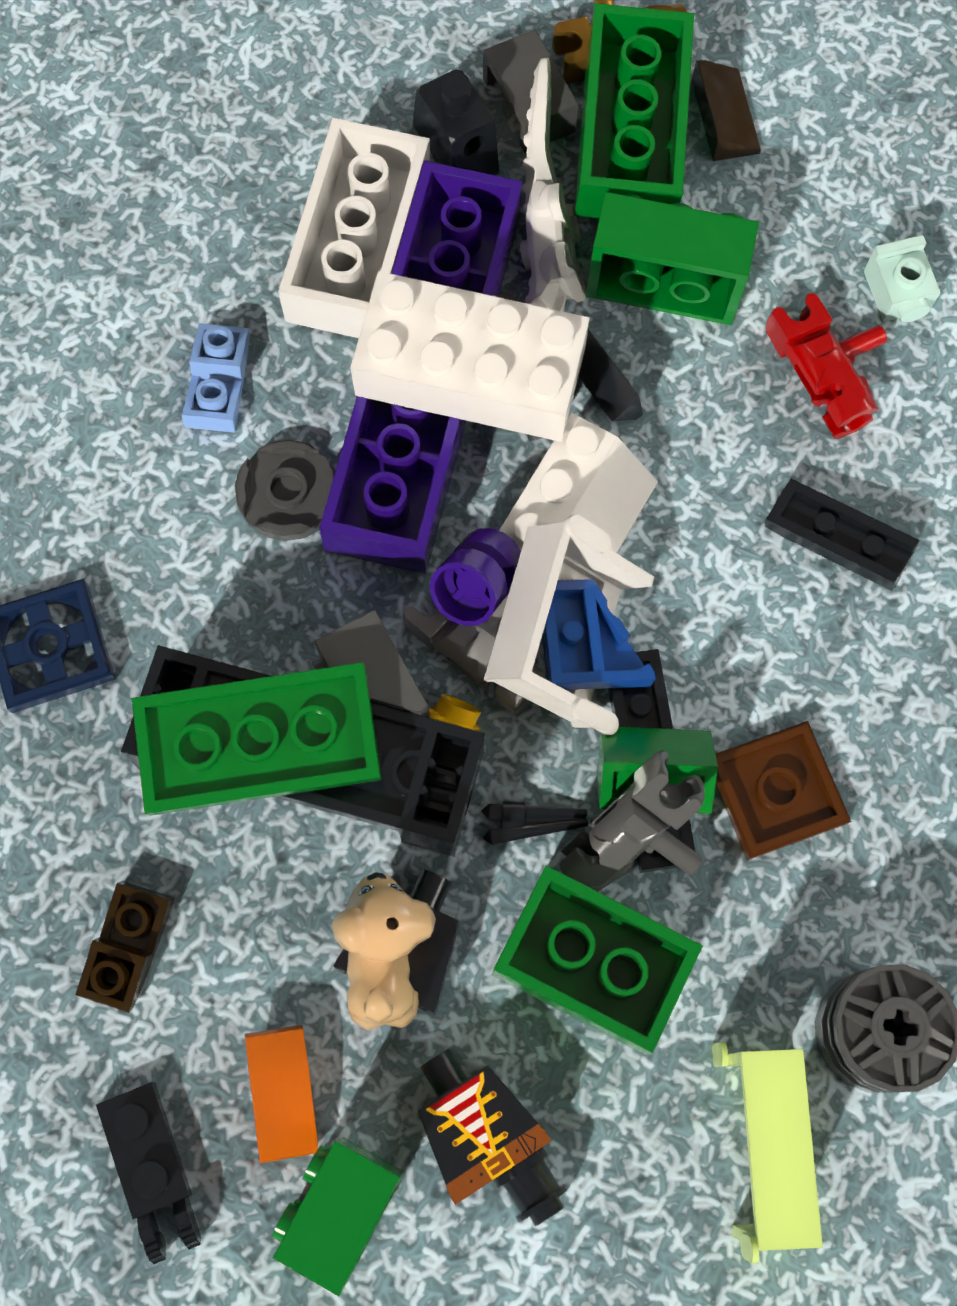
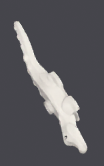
M541 58L534 71V83L530 90L531 107L527 111V119L529 121L528 133L523 139L527 147V156L523 160V168L526 171V183L523 185V191L526 193V203L523 205V209L526 212L527 239L520 242V251L526 270H531L532 272L528 283L530 290L525 299L526 303L563 311L567 299H574L576 302L585 301L586 288L583 271L576 259L575 245L579 244L581 240L577 216H574L575 208L573 204L565 203L564 190L561 183H558L551 155V64L549 58Z

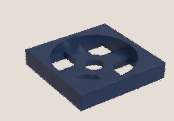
M84 578L0 605V685L7 710L11 713L116 680L91 592ZM48 604L70 606L83 614L84 620L60 627L53 623ZM26 613L30 629L25 635L24 640L5 645L10 628L19 617ZM52 635L56 637L57 647L52 653L42 654L39 652L37 644L43 636ZM91 642L94 653L88 667L83 673L68 677L63 660L68 649ZM34 661L41 665L46 685L35 689L28 688L12 677L9 668Z

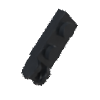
M150 1082L96 1104L132 1220L137 1218L138 1232L149 1261L154 1265L166 1260V1242L162 1232H160L154 1211L170 1204L173 1206L177 1231L188 1250L201 1245L202 1237L189 1200L192 1192L156 1083Z

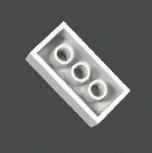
M332 117L278 290L285 322L359 338L378 271L392 274L423 162H430V138Z
M378 271L350 367L355 396L562 442L584 355L590 317Z

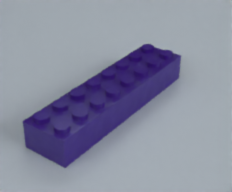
M424 161L392 274L496 297L501 291L520 218L522 181ZM357 396L319 527L324 550L334 554L426 574L466 420Z

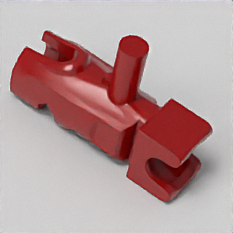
M809 293L805 299L806 306L799 316L800 321L791 319L783 308L776 307L767 319L766 333L781 358L787 356L809 393L812 404L816 407L824 404L828 405L826 407L828 413L822 416V419L833 438L840 439L868 425L873 421L871 413L878 410L865 376L858 375L853 367V363L855 361L854 357L887 342V335L882 326L876 325L838 342L830 329L831 316L819 297L814 293Z

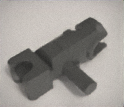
M664 750L657 751L634 773V783L607 809L591 820L590 826L592 830L589 834L587 832H579L561 850V853L567 856L559 863L561 872L599 892L628 873L635 863L634 860L643 851L652 853L656 850L686 874L692 875L702 863V857L669 833L667 829L672 826L678 830L700 810L705 795L701 778L697 775H690L679 784H668L669 774L665 765L669 762V754Z

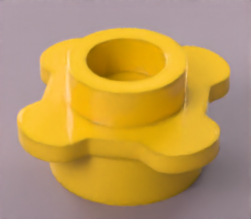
M441 694L437 705H433L432 709L428 708L429 718L475 731H480L481 729L476 724L481 711L457 697Z

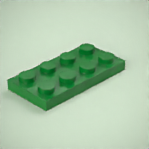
M364 662L132 698L144 813L149 816L382 780L367 671Z

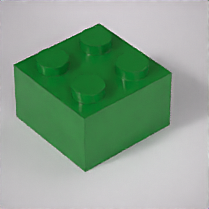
M345 1137L335 1140L332 1146L327 1143L324 1146L320 1145L302 1178L312 1184L304 1200L301 1201L296 1198L294 1203L290 1202L273 1231L271 1237L281 1242L273 1259L339 1297L358 1264L405 1171Z

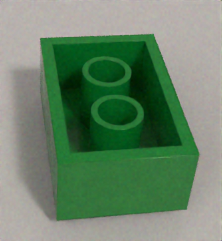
M605 192L593 246L586 297L732 326L749 278L759 221L744 219L742 216L734 213L718 214L697 210L683 203L666 204L646 200L631 193L615 194Z
M546 865L493 969L492 975L639 1053L648 1055L653 1054L703 945Z

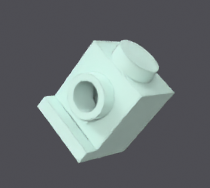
M923 235L875 246L864 269L883 322L898 318L902 322L918 320L930 312L941 293L924 251L927 243Z

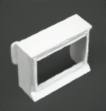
M574 514L568 516L564 522L528 527L484 680L495 682L570 721L574 728H593L605 735H613L618 730V718L614 713L591 702L594 689L567 691L532 672L563 563L586 577L594 579L607 599L608 609L613 615H615L622 589L652 587L654 576L611 550L612 541L607 532L582 516Z

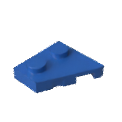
M594 579L557 581L542 634L547 680L565 690L650 687L656 680L655 671L650 664L644 666L628 642L631 635L621 620L608 609L607 599Z

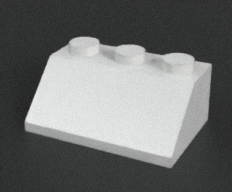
M571 412L567 420L562 442L553 441L499 531L512 538L520 550H522L528 527L564 522L568 516L578 514L607 532L612 541L611 550L617 553L658 481L618 436ZM565 563L562 564L558 580L590 579Z

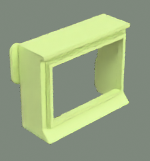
M726 1042L713 1043L714 1067L741 1066L754 1224L733 1225V1237L740 1240L743 1259L753 1264L759 1263V1251L823 1248L803 1049L746 1051L728 1054Z

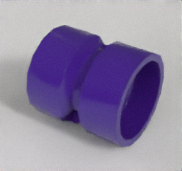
M479 528L469 533L431 577L429 590L438 610L452 622L464 626H477L486 622L509 594L521 553L516 542L504 532L492 528Z

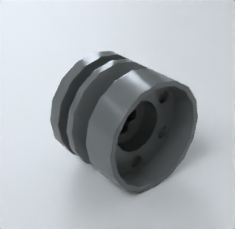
M905 964L872 967L837 981L820 1001L814 1021L816 1045L826 1066L849 1086L868 1093L918 1092L939 1082L956 1061L957 1008L948 991L924 971ZM892 1019L893 1024L902 1026V1037L894 1038L893 1033L884 1031V1020Z

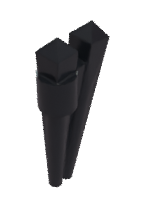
M502 801V804H487L481 810L488 819H501V828L489 829L482 838L491 845L587 827L589 824L586 818L588 815L587 809L525 806V802Z

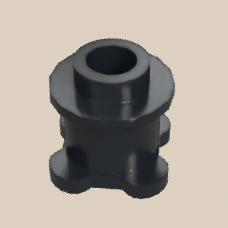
M543 1147L493 1180L497 1188L504 1185L520 1212L515 1216L517 1221L521 1222L530 1217L534 1226L546 1221L565 1207L559 1196L568 1190L566 1184L559 1186L543 1158L547 1156V1153Z

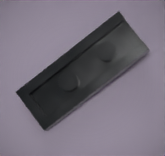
M792 478L765 521V527L778 535L891 591L896 587L902 573L908 567L920 541Z

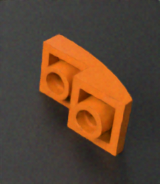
M296 1025L244 1034L260 1163L315 1154L318 1149L303 1026Z

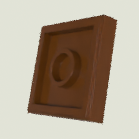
M808 721L715 754L718 765L716 787L747 861L852 822Z

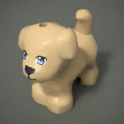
M378 872L372 873L360 880L353 889L345 910L339 912L332 923L335 940L343 949L349 951L347 975L350 986L346 997L350 1017L353 1022L367 1031L384 1024L403 1028L410 1024L416 1016L419 1005L418 992L413 989L409 981L410 966L408 954L419 943L431 937L436 921L435 915L427 903L413 899L391 877Z

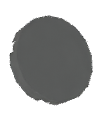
M289 439L270 442L258 449L259 452L253 455L250 460L247 458L241 465L235 482L237 506L244 519L251 528L264 537L281 541L303 539L317 532L333 482L334 467L330 461L328 462L326 457L320 454L318 449L309 443Z

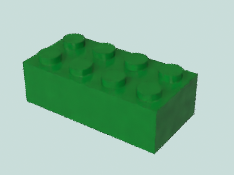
M594 3L587 47L574 216L600 218L605 192L615 194L631 193L640 196L642 199L666 204L681 202L684 185L694 13Z

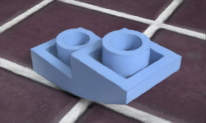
M199 323L189 360L192 376L182 412L184 428L235 433L247 365L250 338L249 328Z

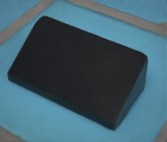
M588 329L586 346L578 375L579 379L611 421L636 420L640 418L643 412L639 395Z

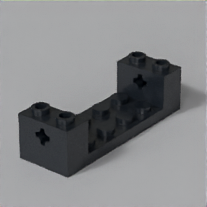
M158 645L140 696L270 677L271 675ZM371 703L382 780L275 797L399 831L402 843L455 857L484 754L485 733ZM133 715L121 752L139 769Z

